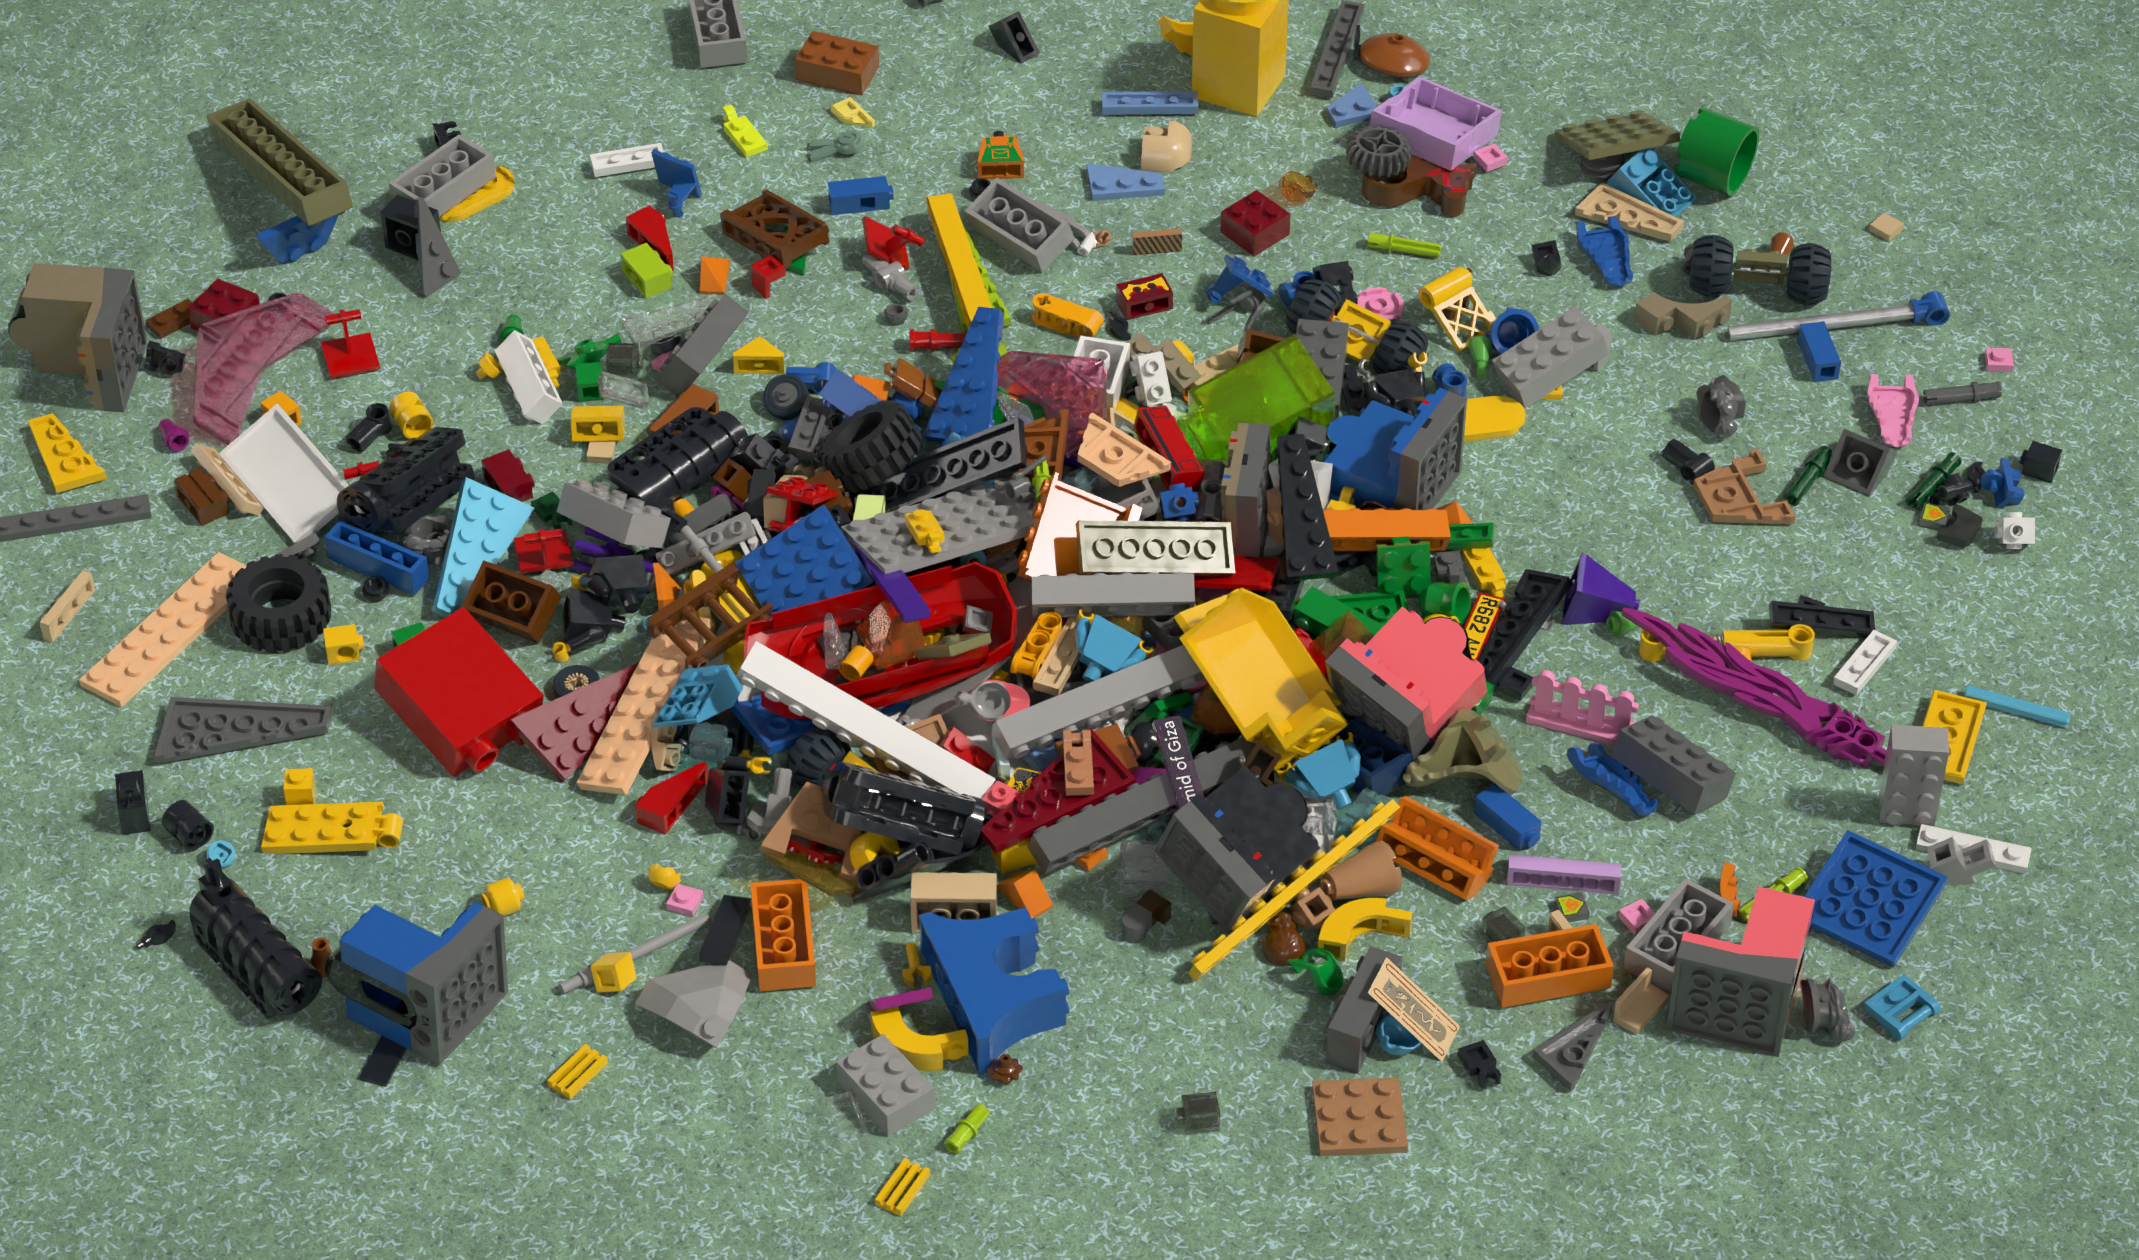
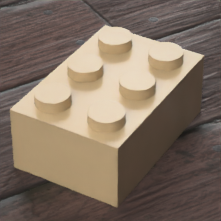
M912 872V934H920L919 915L928 912L956 920H975L997 916V873Z

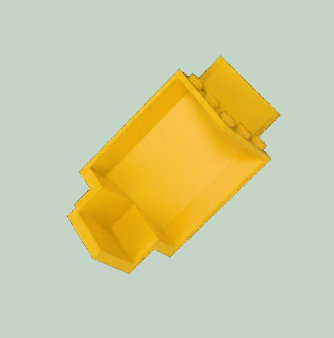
M1240 588L1222 597L1182 611L1174 617L1184 632L1179 639L1246 740L1255 744L1259 741L1281 755L1274 770L1283 768L1294 757L1298 761L1316 752L1321 746H1328L1336 742L1333 736L1349 725L1337 707L1342 702L1273 601Z

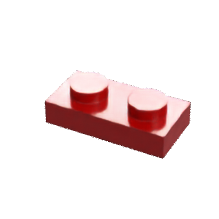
M954 726L947 731L939 746L986 774L989 773L996 760Z

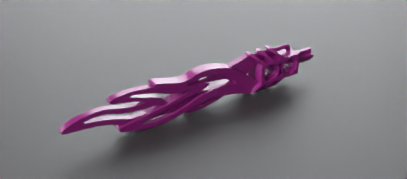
M1630 608L1622 609L1621 615L1654 636L1666 647L1665 658L1672 665L1698 683L1717 692L1733 696L1736 702L1757 712L1780 718L1807 743L1816 746L1823 752H1827L1836 759L1850 760L1866 769L1874 761L1884 766L1887 750L1882 747L1885 736L1867 727L1863 718L1858 715L1853 717V714L1847 709H1844L1842 712L1841 707L1834 702L1830 704L1807 696L1788 677L1775 670L1754 664L1730 643L1726 642L1725 646H1723L1707 634L1689 625L1679 623L1678 628L1675 629L1666 621L1648 613ZM1669 636H1671L1683 649H1681ZM1821 722H1828L1825 727L1821 725Z

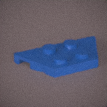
M295 216L257 234L256 238L284 265L290 261L298 260L304 254L319 250L323 245L327 244L338 216H331L324 219L320 224L310 226L298 216Z

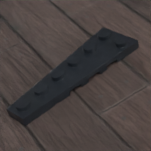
M1304 434L1278 436L1276 442L1278 473L1280 475L1279 489L1282 501L1281 515L1283 517L1282 536L1285 548L1286 582L1336 577L1339 571Z
M1284 548L1277 557L1280 558V565L1272 583L1271 591L1260 592V590H1252L1251 592L1273 601L1285 619L1291 620L1305 580L1286 582Z
M1529 569L1524 571L1514 590L1515 597L1512 603L1507 604L1503 620L1498 621L1495 627L1497 632L1494 638L1489 639L1484 648V653L1478 660L1484 667L1486 681L1494 685L1493 692L1498 687L1499 681L1514 665L1571 587L1572 582L1569 576Z

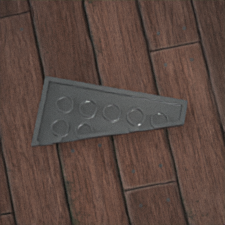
M171 697L154 755L155 764L328 733L332 717V707L325 705Z

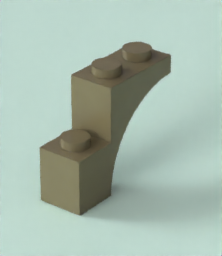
M1653 292L1636 303L1634 321L1655 336L1662 331H1668L1674 325L1696 340L1702 335L1709 334L1719 324H1725L1729 320L1732 300L1723 296L1710 302L1689 304L1672 301Z
M1140 332L1126 342L1130 343V362L1133 361L1132 355L1161 351L1164 357L1168 381L1180 393L1201 377L1169 338L1154 347L1144 334ZM1130 367L1127 373L1129 376L1132 375Z

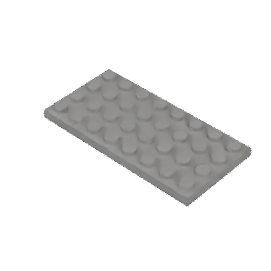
M1011 476L995 479L994 484L987 486L978 485L962 492H950L946 496L926 499L922 503L912 506H902L898 510L889 513H878L874 517L865 520H854L848 525L841 526V531L854 548L855 546L858 547L885 574L898 570L906 573L1025 537L1029 527L1033 526L1035 518L1032 517V513L1037 503L1036 498L1026 501L1021 499L1011 501L1007 497L1004 490V482L1012 479L1013 477ZM1033 485L1030 493L1035 492V488L1033 487ZM919 509L931 510L944 531V542H939L942 552L930 553L927 545L918 546L905 524V514L913 513Z

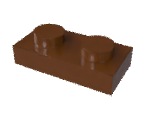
M187 298L147 319V327L157 337L162 339L191 324L188 307L192 302Z

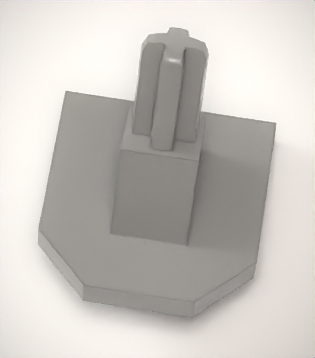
M777 768L773 793H769L768 802L757 800L749 813L747 825L755 832L769 834L791 804L792 797L789 796L792 770Z

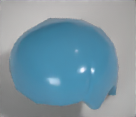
M1387 1014L1378 1021L1375 1033L1376 1039L1387 1053L1395 1056H1404L1420 1046L1421 1042L1391 1014Z

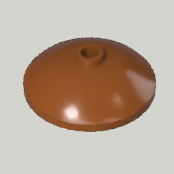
M1398 33L1377 34L1366 39L1360 47V57L1363 62L1370 68L1387 75L1398 77L1416 76L1425 72L1429 67L1430 56L1427 50L1419 42L1406 35Z

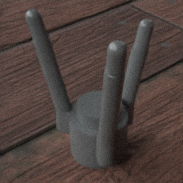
M1252 286L1246 292L1229 301L1231 305L1210 318L1207 324H1212L1238 306H1241L1245 311H1254L1244 331L1251 329L1258 315L1264 310L1262 305L1265 301L1264 293Z
M1046 455L1035 460L1023 470L1014 473L1012 479L1004 482L1005 493L1011 501L1017 499L1026 501L1036 498V492L1030 493L1032 482L1027 477H1024V475L1047 459Z

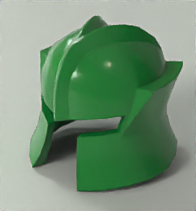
M1435 582L1430 584L1419 595V607L1423 617L1426 618L1433 614H1442L1447 617L1456 616L1461 627L1464 628L1471 611V595L1465 582L1450 584Z

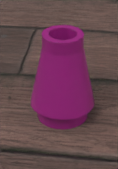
M163 419L159 423L158 429L168 449L181 451L188 446L189 434L187 430L173 423L170 419Z

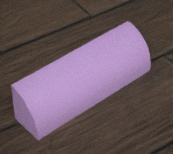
M1509 854L1507 885L1619 895L1621 864Z

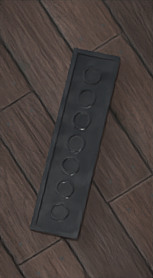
M1016 417L917 456L911 462H908L903 470L895 473V476L886 479L878 486H872L868 490H860L859 492L845 491V496H849L854 508L850 513H855L859 494L885 495V513L898 510L902 506H912L922 503L926 499L946 496L950 492H962L1027 467L1024 421Z

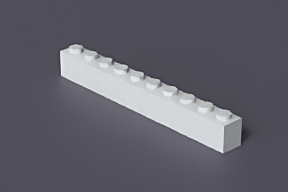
M757 641L736 675L741 678L740 681L747 687L760 689L765 692L764 695L774 702L781 701L788 705L789 710L794 714L807 716L813 720V724L824 730L828 728L836 733V736L841 741L854 743L861 747L860 750L870 757L876 756L885 761L884 764L888 768L895 771L901 770L908 774L910 780L923 782L927 786L934 788L946 787L953 793L960 795L968 794L979 798L985 796L995 781V778Z

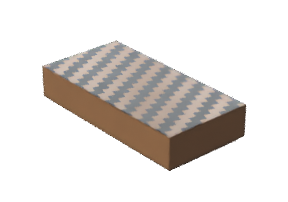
M1182 229L1132 232L1133 255L1182 252Z

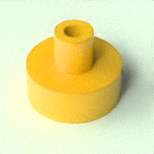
M485 353L478 359L481 368L476 371V374L481 379L487 375L495 379L503 372L498 361L491 354Z

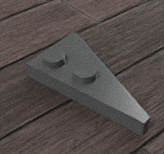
M418 197L414 200V218H418L419 234H415L416 252L418 255L417 269L418 272H421L422 289H419V294L422 297H426L461 274L424 198Z
M1606 1002L1534 1049L1533 1058L1570 1091L1575 1088L1612 1014V1004Z

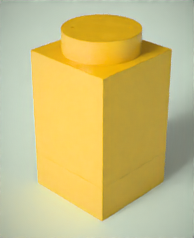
M1200 0L1197 3L1193 16L1192 91H1197L1199 100L1255 117L1259 115L1286 75L1289 0Z

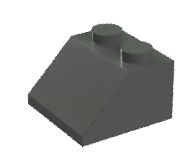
M1843 429L1824 477L1871 496L1888 474L1897 450Z

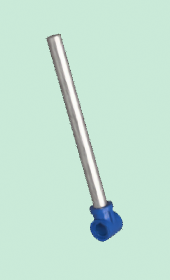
M1932 291L1923 295L1920 300L1910 299L1908 305L1727 326V336L1729 341L1793 334L1799 333L1800 324L1822 321L1825 322L1827 329L1911 319L1912 324L1926 320L1928 325L1935 326L1946 323L1950 318V311L1942 293Z

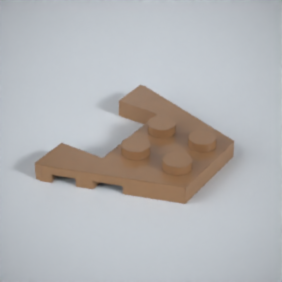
M1758 448L1749 451V455L1744 458L1738 457L1732 460L1731 465L1723 469L1718 467L1694 480L1693 487L1712 522L1794 524L1795 514L1787 500L1761 505L1745 475L1766 470V462Z
M806 782L764 839L759 850L783 858L791 833L843 850L844 856L838 877L857 883L856 877L859 869L855 870L851 864L850 847L853 841L862 834V830L838 824L826 816L823 809L825 794L821 792L822 787Z

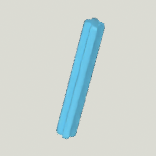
M1970 685L1966 687L1964 697L1987 702L1986 707L2062 728H2067L2071 717L2069 712Z

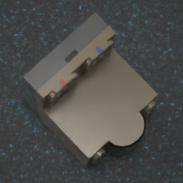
M34 263L31 273H28L26 276V287L19 294L8 324V333L11 339L24 350L32 351L31 358L36 364L37 371L85 374L84 386L87 401L93 402L95 411L125 412L148 344L134 270Z
M1238 423L1237 432H1231L1228 460H1197L1204 468V476L1206 465L1212 461H1222L1223 464L1228 466L1224 469L1221 485V506L1223 508L1221 522H1231L1234 556L1263 558L1269 525L1267 522L1266 491L1273 488L1268 466L1271 463L1270 424ZM1155 477L1150 486L1160 506L1158 493L1168 490L1162 479ZM1200 484L1199 491H1197L1198 499H1199V507H1200V500H1201V484ZM1147 497L1142 498L1143 502L1148 500ZM1180 498L1176 500L1178 507L1183 506V500ZM1195 508L1196 513L1190 515L1191 520L1180 522H1197L1199 508ZM1160 511L1140 521L1175 520L1174 517L1163 519L1162 512Z

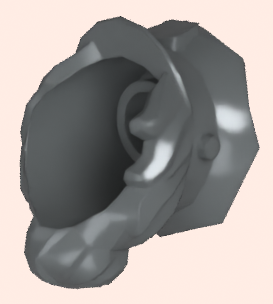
M1721 375L1716 378L1713 377L1708 385L1698 387L1696 394L1700 420L1711 432H1715L1717 437L1725 439L1731 437L1737 431L1738 426L1734 420L1744 418L1746 401L1739 386L1725 375Z
M445 515L423 516L406 529L405 538L403 539L404 548L426 556L427 564L438 566L442 564L453 520Z
M1830 977L1823 984H1818L1816 980L1809 978L1801 980L1800 989L1803 1001V1015L1807 1030L1810 1033H1814L1818 1028H1826L1827 1032H1829L1830 1040L1833 1042H1845L1855 1036V1027L1850 1022L1844 994L1836 985L1830 982Z

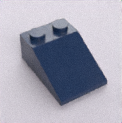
M1356 717L1348 722L1349 725L1333 736V738L1337 742L1336 736L1339 735L1340 739L1347 740L1348 732L1352 733L1353 742L1361 756L1359 776L1355 779L1356 782L1352 789L1374 803L1405 784L1403 775L1406 772L1407 766L1412 762V752ZM1327 745L1321 746V747L1318 748V749L1320 750V749L1326 747Z

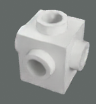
M2006 512V517L1999 518V523H1995V538H1998L1999 544H2006V549H2022V544H2035V518L2022 517V512ZM2013 527H2015V529H2016L2015 534H2013V531H2012V530H2013Z

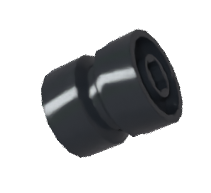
M179 800L171 804L163 814L161 821L162 826L189 851H195L208 843L214 832L213 824L187 800Z

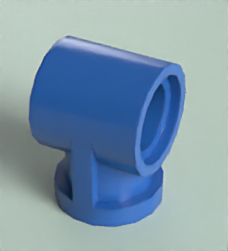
M1300 271L1294 275L1293 282L1279 284V295L1286 307H1290L1300 286L1305 281L1314 279L1313 272Z
M1450 363L1442 364L1434 370L1432 379L1438 387L1466 398L1467 377L1463 372L1457 371L1454 365Z

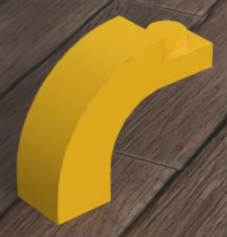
M1363 898L1348 902L1338 907L1325 920L1320 931L1318 948L1329 950L1336 960L1345 961L1350 944L1360 935L1379 932L1409 938L1413 912L1387 908V899Z
M898 1006L870 1012L871 1030L874 1039L884 1034L919 1071L943 1070V1060H957L962 1056L969 1055L968 1036L965 1029L934 1036L920 1035L911 1031L904 1024Z

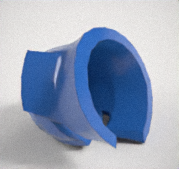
M1507 307L1505 312L1494 319L1490 331L1485 332V337L1491 339L1492 348L1502 354L1538 331L1539 326L1531 313L1522 309Z

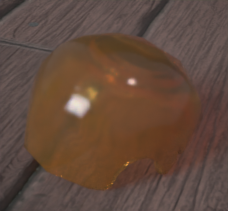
M1295 171L1284 173L1279 181L1281 194L1287 201L1295 204L1308 202L1314 196L1318 187L1317 183L1313 185L1312 176H1303Z

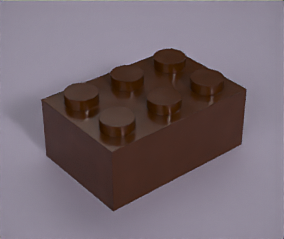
M483 560L461 608L464 606L475 620L540 643L562 596L552 585Z

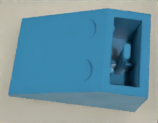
M1652 148L1642 149L1620 167L1607 181L1611 187L1674 217L1697 199L1692 191Z
M728 664L685 669L674 689L670 692V696L663 708L659 711L653 727L660 728L702 722L733 707L743 687Z

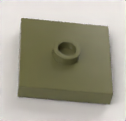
M989 632L967 635L952 634L943 637L941 641L915 649L919 660L952 657L990 644L992 641Z

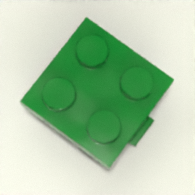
M1409 536L1393 537V545L1391 546L1386 544L1376 545L1377 592L1387 591L1388 593H1395L1398 590H1404L1405 595L1420 594L1430 585L1429 541L1411 544Z

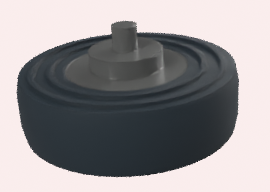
M783 374L773 378L766 385L763 392V402L767 411L772 416L782 420H790L800 416L807 395L809 396V391L800 378L790 374Z

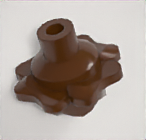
M1002 1054L999 1059L991 1060V1066L987 1069V1072L992 1075V1080L1008 1084L1013 1080L1019 1079V1073L1023 1070V1066L1018 1064V1059H1012L1010 1055Z

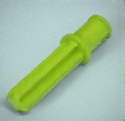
M1373 232L1369 233L1368 248L1389 250V253L1396 251L1439 258L1441 254L1440 244L1395 237V234L1388 236Z
M1796 867L1783 878H1777L1774 881V885L1768 889L1792 894V891L1807 882L1808 876L1802 868ZM1754 899L1739 909V914L1743 921L1748 922Z

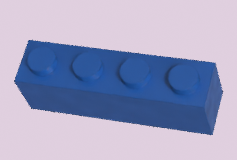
M839 369L835 370L819 393L823 397L821 402L832 410L837 407L844 412L842 415L844 419L851 417L858 410L865 409L866 406L875 405L877 402L883 401Z
M339 520L324 536L328 559L367 576L381 577L387 584L414 596L430 579L426 556Z

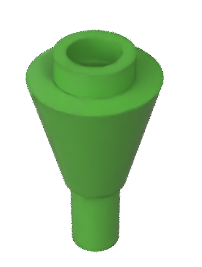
M1478 335L1470 339L1467 346L1476 366L1477 379H1486V365L1491 352L1492 341L1485 336Z
M1611 611L1606 621L1608 631L1613 633L1615 637H1619L1639 626L1621 615L1622 612Z

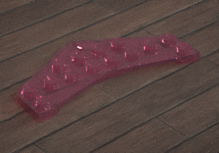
M293 293L201 324V327L198 328L196 343L193 423L227 445L233 442L240 434L261 371L328 329L330 325H326L325 315L335 313L303 294Z
M1010 351L1000 356V362H997L998 386L1008 391L1009 395L1043 406L1048 420L1060 416V410H1068L1069 421L1064 456L1069 458L1072 455H1077L1083 442V435L1087 429L1090 414L1094 413L1107 421V368L1104 361L1100 358Z

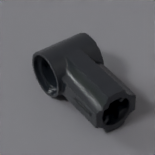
M375 403L366 409V417L346 436V442L352 449L358 452L365 451L379 436L390 433L392 424L388 407L382 403Z
M1670 440L1662 451V457L1680 469L1683 479L1689 480L1691 485H1694L1695 479L1715 469L1714 462L1708 454H1696L1678 440Z

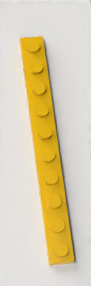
M1393 799L1386 805L1382 802L1370 812L1371 818L1367 821L1363 818L1350 829L1353 833L1347 838L1341 835L1332 843L1331 847L1333 849L1326 854L1322 851L1311 861L1313 866L1308 870L1304 867L1291 878L1294 882L1288 887L1283 884L1272 894L1273 899L1269 903L1265 901L1259 903L1252 910L1254 915L1248 920L1244 917L1231 928L1234 932L1228 937L1223 934L1212 943L1213 949L1206 954L1204 951L1199 953L1191 961L1193 967L1188 973L1191 978L1197 981L1290 904L1297 895L1308 889L1325 872L1332 869L1381 828L1382 825L1393 818L1400 806Z

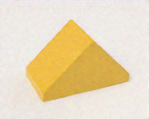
M759 336L733 353L734 374H784V353Z

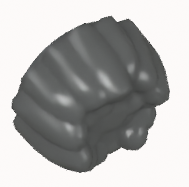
M892 304L884 309V315L889 323L900 325L904 324L908 315V309L901 304Z

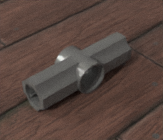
M1212 461L1206 465L1204 482L1201 484V500L1197 522H1221L1223 510L1221 506V485L1224 469L1228 467L1222 461Z

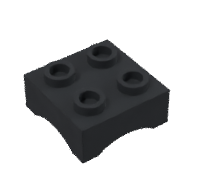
M754 469L752 479H749L747 483L749 496L748 501L743 504V512H747L751 520L757 518L762 530L768 528H764L763 498L767 494V487L775 485L776 473L774 470Z

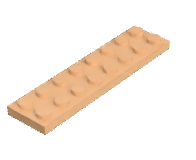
M218 552L79 679L80 686L122 708L228 609L226 600L228 584L235 577L237 571L241 568L245 569L246 565Z
M699 617L712 630L714 624L711 619ZM682 620L674 625V628L696 651L704 646L706 640L687 620ZM661 634L655 639H651L576 782L581 790L627 795L651 748L653 712L659 713L670 696V692L674 689L685 669V654L666 634Z

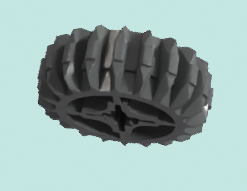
M1368 126L1367 129L1360 128L1359 131H1354L1352 136H1349L1346 146L1348 164L1353 165L1354 170H1360V174H1369V177L1376 175L1379 178L1380 176L1389 178L1390 174L1396 176L1399 172H1404L1410 163L1412 153L1409 139L1405 138L1404 134H1398L1396 129L1389 130L1388 127L1380 128L1379 126L1377 128Z

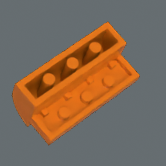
M1407 796L1401 797L1398 804L1400 806L1399 810L1394 815L1392 822L1381 826L1376 842L1384 841L1387 843L1397 857L1392 860L1465 900L1474 897L1492 875L1494 868L1491 865L1499 845Z

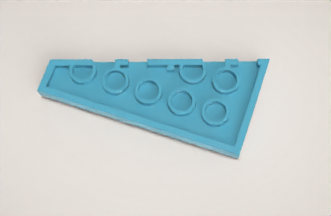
M467 477L461 482L432 612L447 617L461 608L483 560L495 565L498 563L534 510V507Z

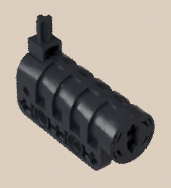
M693 407L611 461L607 467L609 480L619 487L616 490L627 493V498H636L644 501V506H653L661 509V514L671 518L669 527L676 532H680L687 525V520L675 513L674 502L687 497L690 489L696 490L706 484L708 477H713L728 459L740 438L746 437L748 434L740 421L729 412L719 411L713 415L701 407ZM676 430L683 431L681 434H671ZM637 456L645 457L643 460H633Z
M433 427L418 438H412L404 444H388L389 450L386 451V455L391 456V458L380 463L376 469L370 470L358 481L351 483L338 494L337 508L342 520L371 534L377 530L400 531L408 528L460 490L461 482L466 477L471 480L475 479L472 465L460 463L457 450L466 444L463 430Z
M838 761L832 770L827 769L826 774L822 775L824 781L821 792L825 794L823 801L824 813L838 824L909 843L922 840L932 849L960 855L961 851L968 852L972 850L979 838L985 814V805L982 798L968 794H956L949 789L930 787L923 782L915 780L907 781L889 773H877L870 768L844 761Z
M207 858L205 860L206 865H204L205 875L198 878L201 891L195 895L189 909L193 934L197 943L215 963H220L218 966L247 997H251L249 1000L267 1019L278 1013L290 1015L301 1011L318 995L322 986L321 973L309 960L302 957L301 952L293 943L287 941L286 936L277 926L271 924L268 916L261 909L255 907L253 900L239 885L223 873L220 860L218 858L215 860Z

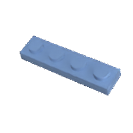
M1197 91L1102 92V115L1198 114Z

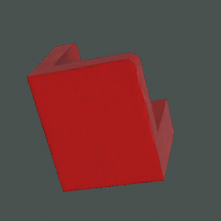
M772 255L751 264L752 287L767 299L770 297V283L786 276L785 267Z

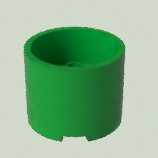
M1701 107L1698 110L1699 115L1697 118H1690L1680 138L1676 151L1679 153V165L1676 164L1674 166V172L1681 178L1732 196L1745 182L1753 165L1759 144V129L1753 125Z

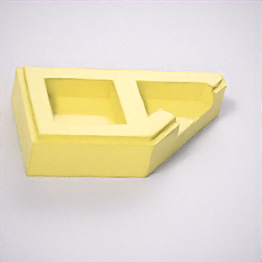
M851 97L831 105V112L843 124L866 127L875 126V120Z

